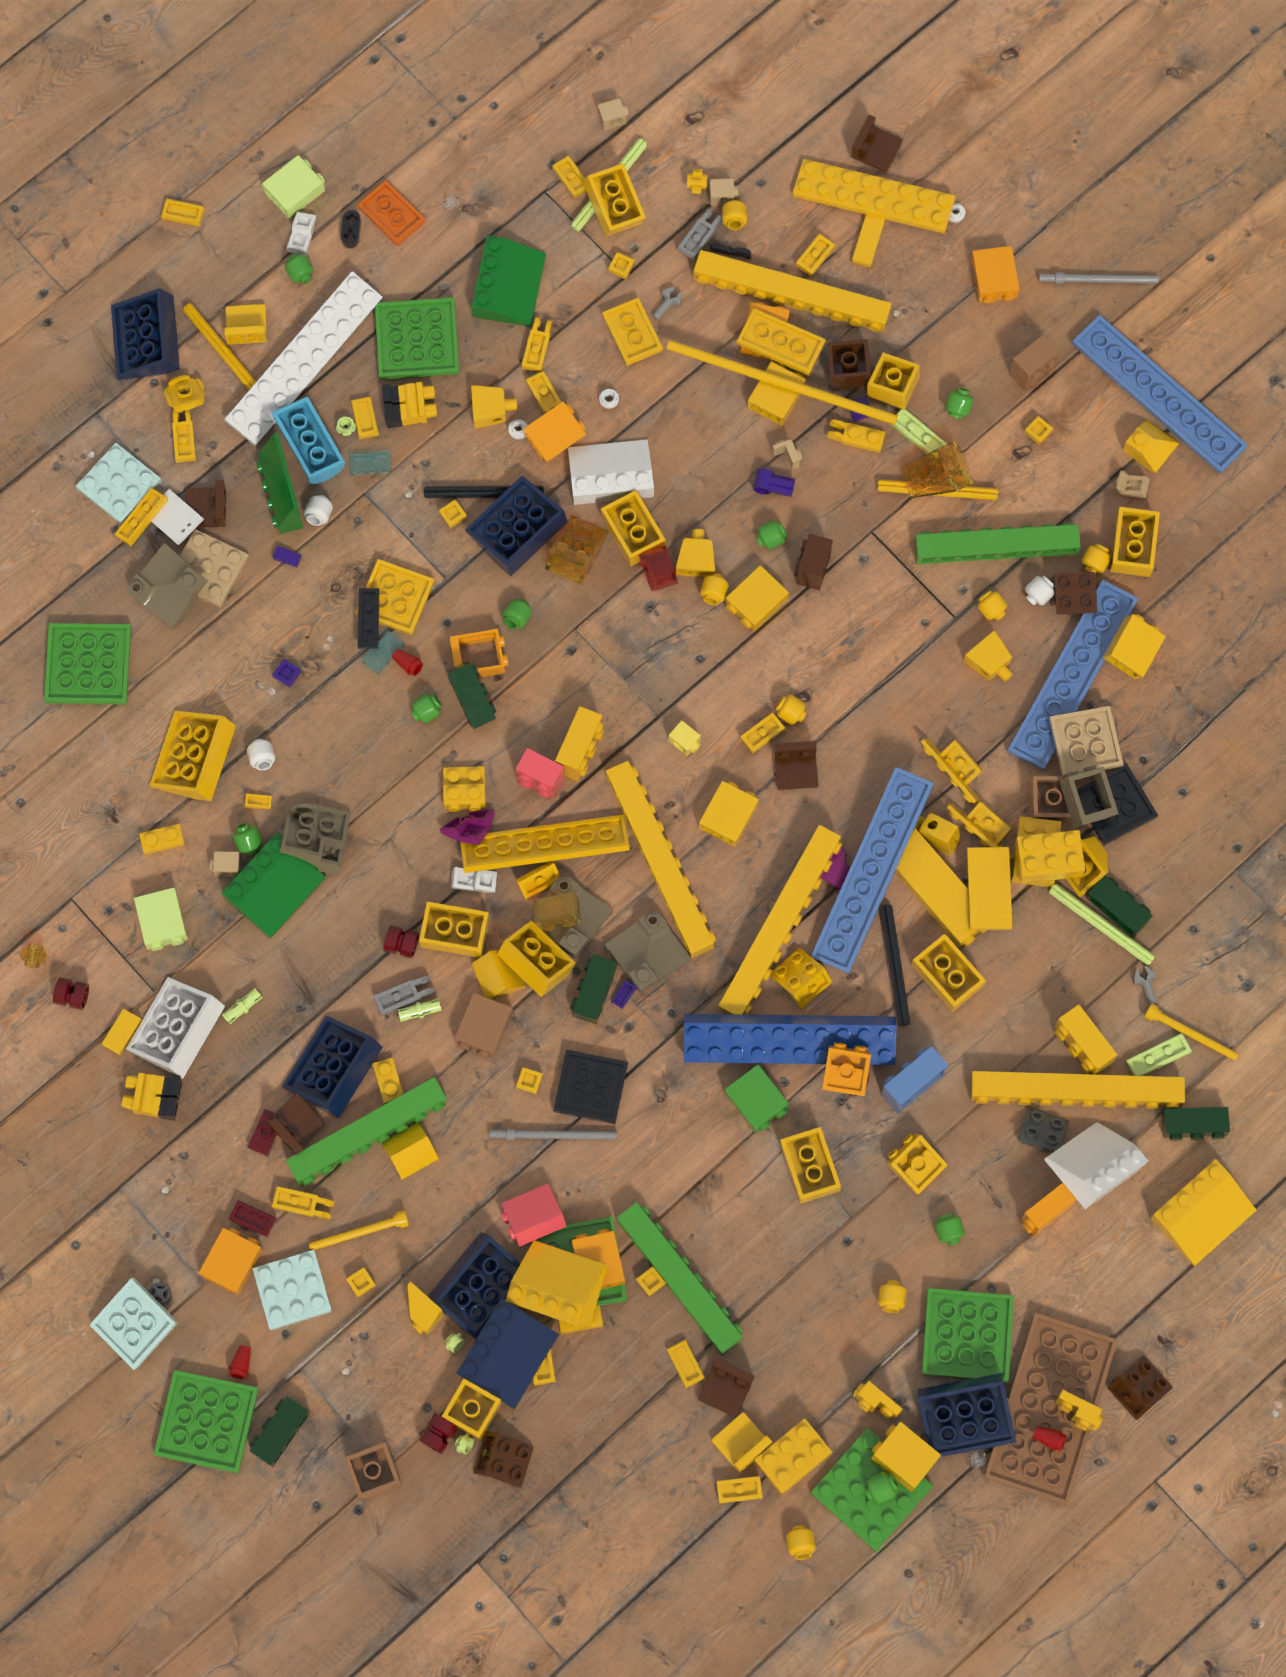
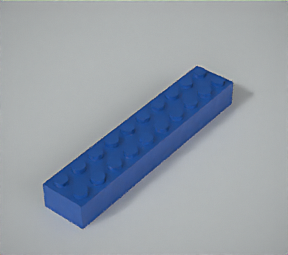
M684 1014V1062L826 1064L829 1045L834 1046V1042L847 1044L846 1048L855 1049V1046L867 1047L868 1051L872 1052L870 1065H895L896 1017Z

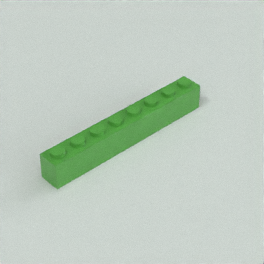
M1063 523L1061 526L1044 524L1040 527L1025 525L1013 529L1006 526L997 530L982 528L980 531L963 529L960 532H951L950 530H944L940 533L932 534L925 531L916 534L915 538L917 564L1078 555L1081 548L1079 526L1072 523Z
M433 1077L285 1161L299 1186L302 1184L307 1186L316 1180L315 1177L318 1175H327L332 1172L334 1166L350 1162L353 1159L352 1156L357 1153L364 1154L368 1152L373 1144L377 1142L379 1144L384 1143L390 1139L389 1135L405 1131L409 1128L408 1125L414 1121L416 1123L423 1121L430 1112L434 1111L436 1113L446 1107L445 1104L448 1103L447 1098L437 1080Z
M636 1202L617 1217V1223L650 1265L663 1278L671 1292L723 1356L742 1341L743 1337L741 1334L743 1331L737 1323L732 1324L728 1319L730 1315L727 1310L715 1303L717 1298L710 1289H704L701 1285L703 1280L697 1272L692 1273L688 1268L690 1264L683 1255L679 1257L675 1252L677 1247L672 1240L664 1238L661 1234L664 1232L657 1222L653 1223L650 1220L649 1216L651 1214L644 1205L640 1207Z

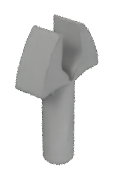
M670 287L661 292V296L665 300L653 313V317L656 320H659L670 306L680 307L681 291L677 297L671 299L670 295L674 293L675 287Z
M1145 966L1144 970L1147 977L1144 979L1140 976L1137 968L1134 974V985H1142L1149 1005L1151 1003L1156 1005L1157 1000L1151 986V981L1157 977L1156 974L1149 967Z

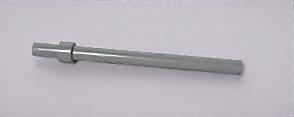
M1055 272V274H1039V282H1055V284H1063V282L1158 284L1159 276L1064 274V272Z
M507 1128V1130H490V1138H507V1140L515 1141V1138L617 1140V1131L515 1130V1128Z

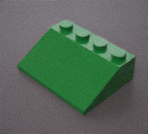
M487 235L471 307L472 317L531 327L546 253L507 238Z
M274 433L259 452L260 461L256 463L259 474L264 473L265 479L261 481L264 492L268 491L270 495L269 498H266L269 510L273 509L275 516L271 517L274 528H279L280 534L304 527L279 435Z
M278 832L222 892L225 901L270 939L326 878L314 865L294 856L280 853L282 835Z

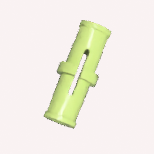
M253 988L243 998L237 999L236 1003L221 1015L231 1025L242 1014H247L249 1009L262 999V996Z
M438 998L423 1003L419 1001L415 1005L398 1009L401 1022L417 1017L421 1019L425 1015L442 1011Z

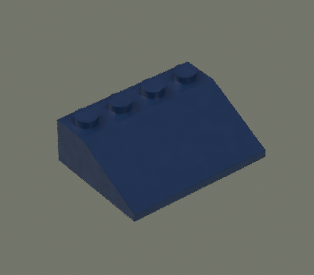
M158 288L111 305L117 379L164 375L180 369L174 296Z
M521 476L465 529V532L501 569L512 576L568 520L565 511L524 476Z
M325 1016L282 1087L293 1094H299L303 1100L339 1118L383 1047L372 1036Z
M481 1232L427 1297L439 1306L447 1317L476 1340L500 1299L506 1301L511 1280L520 1263L492 1237Z
M500 1299L456 1374L515 1409L560 1334L503 1299Z
M1003 1373L917 1389V1398L927 1443L941 1454L940 1457L1016 1443Z

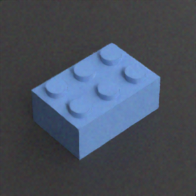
M932 1046L929 1049L923 1048L916 1054V1058L912 1063L908 1061L900 1068L901 1071L898 1075L894 1076L892 1074L883 1082L881 1095L899 1113L944 1076L949 1065Z

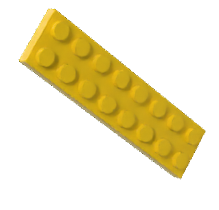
M803 159L793 190V197L865 215L870 214L885 218L886 220L943 234L946 233L956 200L955 195Z
M624 814L487 833L479 845L460 842L464 873L630 850Z

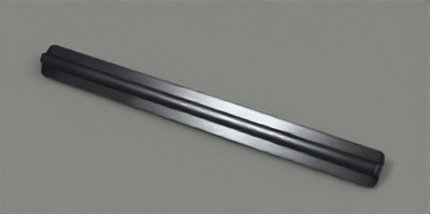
M534 485L544 493V486ZM510 486L424 487V497L499 498Z
M887 904L881 906L880 911L897 1021L899 1026L910 1025V1016L893 907Z

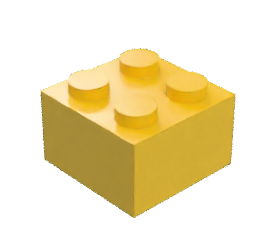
M882 353L867 384L868 397L905 410L920 379V365Z
M463 1379L442 1417L481 1441L499 1410L502 1401L468 1380Z

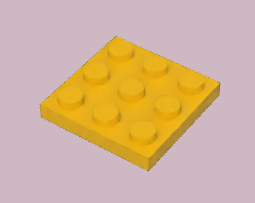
M378 559L366 588L380 589L379 624L413 636L435 579ZM358 607L355 612L356 616H358Z

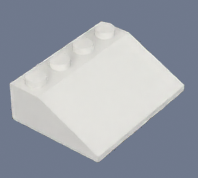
M648 439L568 447L574 505L616 501L637 490L641 498L654 497Z
M167 977L126 1050L183 1079L225 1005L208 993Z
M1098 1122L1044 1159L1085 1210L1136 1174L1149 1161L1134 1143Z

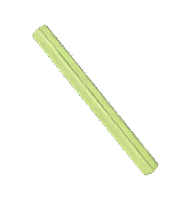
M639 138L618 165L624 163L628 171L647 147V143ZM590 200L571 223V227L576 231H580L595 212Z
M1055 883L1051 887L1049 893L1143 963L1150 965L1154 960L1155 956L1061 886Z

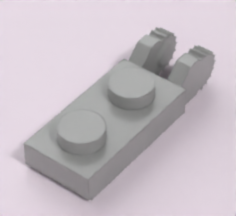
M707 209L683 239L677 251L694 261L699 255L700 250L705 247L721 224L722 216L718 215L713 223L710 224L707 221L711 218L713 210Z
M426 975L416 980H409L374 995L373 997L381 1016L434 994V987L420 992L416 990V987L430 981L429 976Z

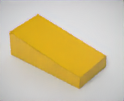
M246 793L244 808L271 809L272 796Z

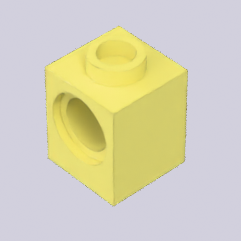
M681 720L668 735V742L688 756L691 752L695 753L701 746V735Z

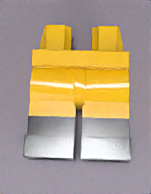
M422 382L399 386L382 385L387 428L412 425L420 422L427 423V418L437 416L436 403L425 405V400L435 399L434 386H423Z
M145 1073L126 1077L125 1087L135 1089V1095H123V1108L132 1110L134 1114L176 1120L178 1100L182 1087L181 1077H165Z

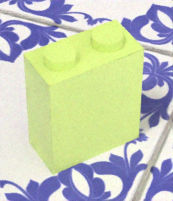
M298 155L264 181L262 187L264 193L290 219L325 191V180L319 173L315 174L311 164L306 159L302 160Z
M175 887L134 898L147 950L157 951L163 949L165 945L172 944V946H176L188 940Z

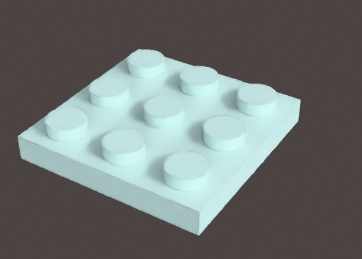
M115 443L76 485V488L122 525L151 487L155 489L162 480L120 445Z
M315 1250L252 1268L270 1331L332 1312Z
M131 1278L92 1321L90 1326L133 1370H136L179 1322L135 1278Z

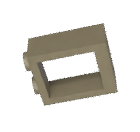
M1095 765L1083 768L1084 772L1079 774L1075 770L1066 773V778L1059 780L1074 828L1119 814L1104 766L1096 768ZM1094 776L1104 810L1085 815L1074 781Z

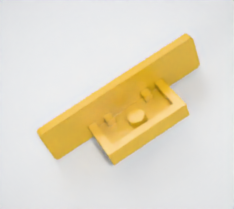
M923 739L921 741L924 745L922 747L923 750L937 760L936 765L940 770L946 771L949 774L950 782L954 786L961 788L963 797L970 803H979L981 798L969 784L983 770L957 740H954L943 752H940L930 739Z
M980 801L969 815L964 813L954 803H950L947 806V809L950 810L949 814L956 820L960 819L965 824L964 828L968 832L977 834L980 837L979 841L985 847H1003L1000 845V842L1013 829L983 801ZM1009 853L1010 861L1014 859V856Z

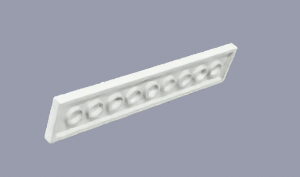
M352 271L224 421L256 446L276 423L272 417V412L292 404L383 297Z

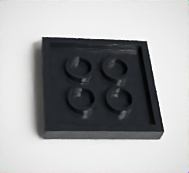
M1127 763L1106 774L1119 814L1090 823L1103 846L1158 817L1157 812ZM1095 780L1077 789L1085 815L1104 810Z
M566 1050L553 1112L616 1125L628 1062Z

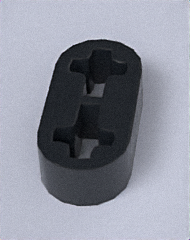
M355 210L345 212L342 220L341 241L343 246L350 249L356 247L360 239L361 218L360 214ZM351 217H355L353 226H350L349 223ZM349 232H352L353 238L349 242L347 238L349 237Z

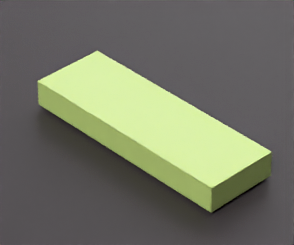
M901 409L896 414L898 418L895 425L890 424L934 461L949 446L906 409Z
M1181 1033L1127 1059L1125 1062L1133 1076H1145L1190 1054L1192 1050Z

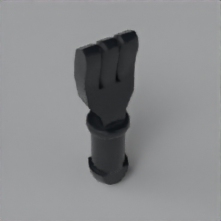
M717 243L710 245L711 250L714 252L751 259V251L741 247L732 248V246Z

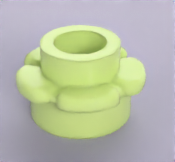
M346 416L341 417L337 421V432L339 434L342 433L343 436L351 435V432H354L356 429V424L353 423L354 420Z
M452 1333L445 1341L446 1349L448 1351L451 1350L453 1353L458 1352L465 1344L462 1334Z
M468 1433L465 1436L460 1435L455 1442L456 1451L465 1455L470 1452L474 1445V1439Z

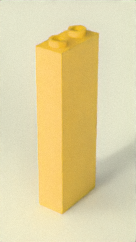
M915 828L895 874L958 948H961L963 945L967 947L976 939L974 936L979 932L983 934L987 930H970L968 888Z

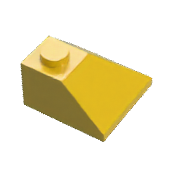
M1146 420L1136 428L1125 442L1123 452L1156 474L1179 443Z
M1095 836L1081 840L1085 865L1083 877L1066 879L1079 898L1108 873L1107 852Z
M409 1282L407 1286L410 1319L413 1322L411 1326L419 1334L424 1332L428 1335L444 1318L443 1310L412 1282Z

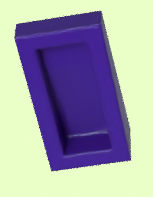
M277 546L273 555L274 560L294 567H298L302 557L300 554Z
M625 980L613 998L612 1003L623 1009L635 992L636 987Z

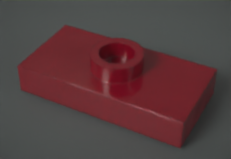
M264 1109L247 1148L268 1157L277 1134L265 1122L274 1112Z
M237 1200L229 1217V1221L267 1238L277 1219Z

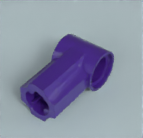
M758 469L753 490L760 494L775 493L792 497L795 479L775 475L773 471L768 469Z

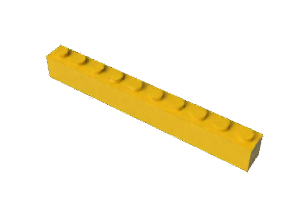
M700 250L694 268L693 279L701 284L709 283L719 289H730L741 295H752L758 300L766 299L773 301L777 305L791 306L798 311H809L816 316L824 315L834 321L849 322L855 327H867L873 332L885 331L891 312L892 303L703 250Z
M626 761L606 770V778L691 958H694L714 949L713 942L716 941L712 930L708 931L705 923H707V919L703 911H698L696 906L699 904L695 894H691L688 889L690 883L687 876H682L679 870L681 864L678 857H673L670 851L673 847L669 838L665 839L662 834L664 828L661 821H656L653 815L656 813L652 802H647L646 800L647 792L643 783L640 785L638 783L637 777L639 775L635 766H631L629 761Z
M821 825L818 826L718 1006L721 1011L727 1014L749 1015L752 1010L750 1004L753 998L757 1000L763 988L760 986L763 980L768 981L773 970L770 968L773 962L778 963L783 953L780 951L783 944L787 945L793 935L790 933L793 926L797 927L803 917L800 915L803 908L807 909L813 899L810 897L813 890L817 891L823 881L820 879L823 872L827 873L833 863L830 861L833 854L837 855L843 845L840 843V835Z
M972 1071L971 1100H976L978 1104H987L988 1101H997V1104H1010V1101L1018 1102L1019 1105H1030L1031 1102H1039V1105L1050 1106L1052 1103H1060L1061 1106H1073V1103H1081L1083 1107L1103 1104V1107L1107 1108L1116 1107V1105H1124L1125 1108H1136L1137 1105H1145L1147 1109H1156L1158 1106L1176 1109L1185 1103V1077Z

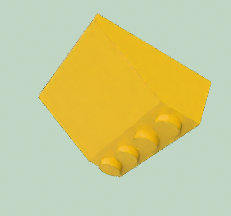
M174 711L149 786L196 800L212 801L236 725L221 715Z
M1215 1159L1153 1214L1150 1219L1187 1260L1195 1266L1257 1210L1229 1172Z
M534 1240L511 1280L506 1302L575 1326L590 1327L608 1265Z

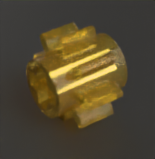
M28 944L27 949L22 948L20 958L24 961L25 966L39 968L40 963H46L47 954L43 951V946Z

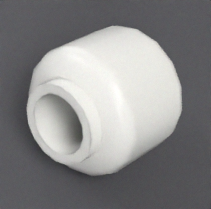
M324 495L312 496L309 498L304 509V516L308 523L314 526L323 525L328 522L333 505Z
M1036 576L1025 587V592L1028 594L1025 598L1033 605L1037 603L1043 606L1054 596L1055 590L1053 588L1055 585L1045 576Z
M256 739L247 747L248 760L253 768L262 771L267 770L275 762L274 749L269 741Z

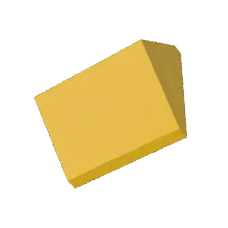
M499 950L489 951L472 963L484 996L491 1000L526 987L524 980L497 955Z
M419 1123L381 1143L402 1180L439 1160L428 1136Z

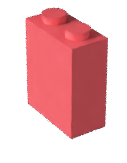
M549 1184L501 1203L504 1212L500 1213L505 1225L509 1223L510 1227L507 1228L512 1240H517L519 1247L567 1227Z

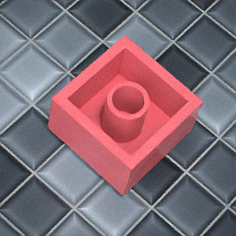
M529 748L526 749L515 769L516 778L520 786L525 789L532 788L537 791L536 793L546 799L548 797L554 799L565 779L564 766Z

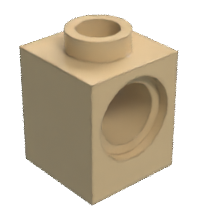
M620 98L598 104V115L604 131L626 124V116H629L626 104L622 105Z
M734 178L710 179V206H723L725 203L734 200V198H738V186H734Z
M214 852V858H210V871L214 872L215 877H237L241 872L240 853Z

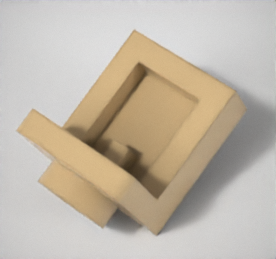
M792 439L787 441L780 440L772 446L773 456L785 453L792 470L800 467L802 455L799 448L795 449Z
M1120 471L1119 477L1116 479V489L1123 497L1146 498L1150 479L1147 476L1128 475L1125 471Z

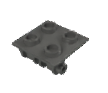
M1028 1107L1018 1141L1029 1146L1033 1144V1148L1039 1146L1040 1151L1044 1148L1043 1151L1052 1154L1061 1147L1069 1120Z

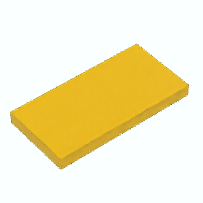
M755 308L752 309L736 341L737 345L808 376L826 343V339Z
M1009 847L967 848L970 930H1012Z

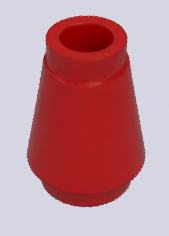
M397 649L392 656V659L408 675L416 676L423 667V662H421L419 657Z
M239 1346L228 1367L230 1376L237 1379H245L246 1375L249 1374L250 1347Z
M1037 1426L1033 1438L1053 1451H1062L1067 1435L1063 1434V1431Z

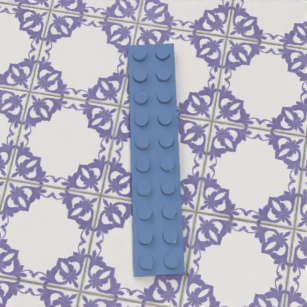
M1101 315L1093 320L1072 341V345L1218 474H1221L1248 447L1247 443Z
M1104 580L1101 581L1096 590L1098 611L1082 615L1007 751L1042 771L1045 770L1056 750L1049 717L1077 712L1105 661L1102 657L1123 619L1131 614L1139 599Z
M895 767L811 954L813 959L850 974L933 789V782Z

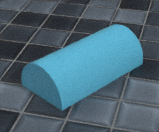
M308 397L272 412V417L310 483L318 484L327 481L344 468L345 461Z

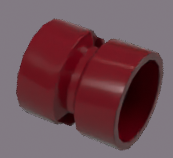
M390 925L384 941L383 951L393 954L400 952L401 956L412 959L418 945L419 932L411 930L403 932L401 927Z
M59 977L53 992V1003L62 1006L69 1004L71 1008L83 1010L89 995V984L79 981L73 983L71 979Z
M434 1413L428 1423L429 1429H424L418 1440L436 1452L443 1454L448 1446L447 1439L453 1437L458 1427Z

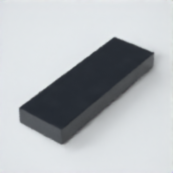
M359 588L358 649H379V588Z

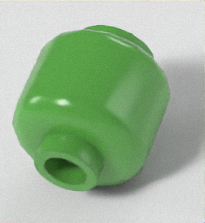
M297 253L286 260L285 271L292 282L306 284L312 279L311 275L314 272V267L305 255Z
M958 387V390H951L945 403L948 415L962 419L963 416L970 414L974 398L969 394L970 391L968 389Z
M771 520L758 527L759 535L756 538L761 547L765 545L768 550H772L785 543L787 533L781 522L777 523V521Z
M523 599L511 600L502 612L504 624L513 630L524 628L532 616V610L528 602Z
M424 693L412 702L413 710L411 714L416 721L421 720L423 723H429L441 714L440 708H442V704L435 694Z
M248 823L238 825L236 827L237 830L232 835L237 850L245 855L258 852L263 842L258 828L255 825H248Z
M954 1213L937 1218L938 1221L934 1227L941 1243L947 1242L948 1246L960 1243V1238L965 1235L961 1218L954 1216Z
M882 1471L868 1478L865 1492L870 1501L874 1499L878 1504H882L896 1496L899 1486L892 1473L888 1474Z

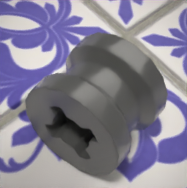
M157 1282L149 1289V1293L162 1306L170 1302L172 1293L166 1284Z

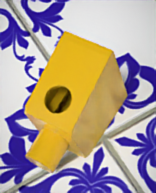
M471 386L475 429L503 423L506 421L505 411L517 410V398L505 399L503 388Z
M694 529L692 538L683 539L676 565V575L706 577L715 573L712 540L704 539V530Z
M995 631L965 654L964 662L988 681L998 675L1004 682H1007L1014 675L1007 667L1011 663L1012 656Z
M930 813L926 819L920 816L916 824V828L919 829L923 838L931 846L949 857L961 841L958 826L933 813Z

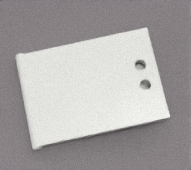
M168 489L163 494L167 497L168 501L151 522L179 546L204 519L172 492L171 489Z

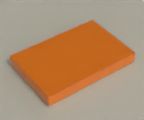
M386 179L357 204V208L396 246L400 245L426 222V218Z

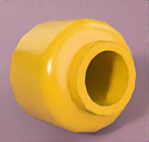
M731 200L723 205L721 212L722 222L725 227L731 230H739L746 225L748 220L747 208L743 202Z
M1097 543L1095 546H1089L1081 560L1082 564L1086 566L1084 570L1095 572V574L1096 572L1104 573L1112 559V556L1109 554L1110 550Z
M714 573L706 576L700 590L703 601L710 605L722 603L725 601L729 584L720 574Z
M989 590L978 599L977 608L987 620L995 618L998 621L1006 615L1004 610L1008 604L998 591L992 592Z
M791 694L786 697L782 696L775 707L777 717L790 725H794L797 721L801 723L807 714L804 711L805 702Z
M888 1280L887 1284L881 1285L879 1288L878 1305L883 1308L882 1311L899 1313V1310L904 1309L907 1289L896 1280Z
M803 1525L794 1526L792 1531L787 1533L788 1553L797 1560L810 1558L816 1550L813 1531L805 1528Z

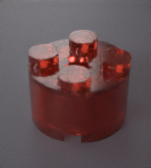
M666 545L639 555L651 591H658L678 584Z

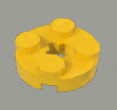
M189 375L173 378L168 382L169 386L164 390L167 404L174 408L176 412L190 410L204 403L205 389L202 381L198 378L196 380L192 379Z

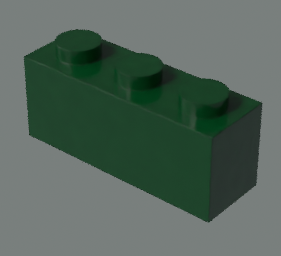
M467 661L445 672L471 728L475 729L496 719L494 713L497 711L492 701L488 702L485 696L488 692L484 683L480 684L477 679L479 672L475 664L471 665Z
M1104 876L1088 893L1086 899L1131 937L1135 938L1148 924L1153 915L1150 914L1151 911L1147 906L1138 904L1130 892H1124L1119 888V884L1113 878Z
M593 954L592 959H587L584 971H587L584 979H580L577 990L580 991L578 998H573L570 1007L573 1010V1017L597 1025L617 969L616 961Z
M1228 1107L1164 1109L1162 1112L1163 1137L1169 1138L1170 1141H1180L1182 1137H1191V1140L1204 1139L1203 1137L1210 1136L1214 1140L1224 1139L1230 1133Z
M289 1397L278 1402L275 1407L277 1412L272 1418L268 1417L262 1426L264 1430L261 1435H256L249 1445L252 1447L250 1452L272 1468L310 1415L308 1410Z

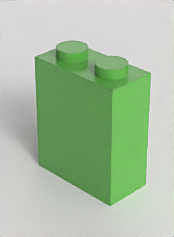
M756 1065L724 1089L726 1097L754 1133L759 1130L761 1132L765 1131L771 1126L770 1122L773 1119L777 1118L779 1120L788 1113L789 1103L759 1065Z

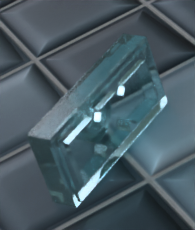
M390 451L350 454L352 476L392 472Z
M388 631L379 641V649H372L362 662L379 675L392 660L394 652L397 649L401 650L405 644Z

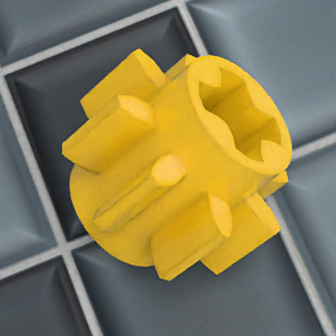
M693 169V173H688L687 188H692V194H701V189H707V174L702 173L703 169Z

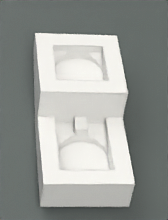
M302 212L296 213L292 225V233L287 245V252L307 256L316 215Z
M454 867L451 889L494 893L497 872L483 870L464 873V868Z

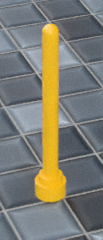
M1153 1003L1150 1004L1144 1015L1145 1019L1149 1021L1158 1020L1232 1060L1238 1058V1053L1161 1013L1162 1010L1159 1009V1006Z
M398 1211L390 1219L311 1242L309 1249L317 1250L396 1226V1228L409 1226L406 1211Z

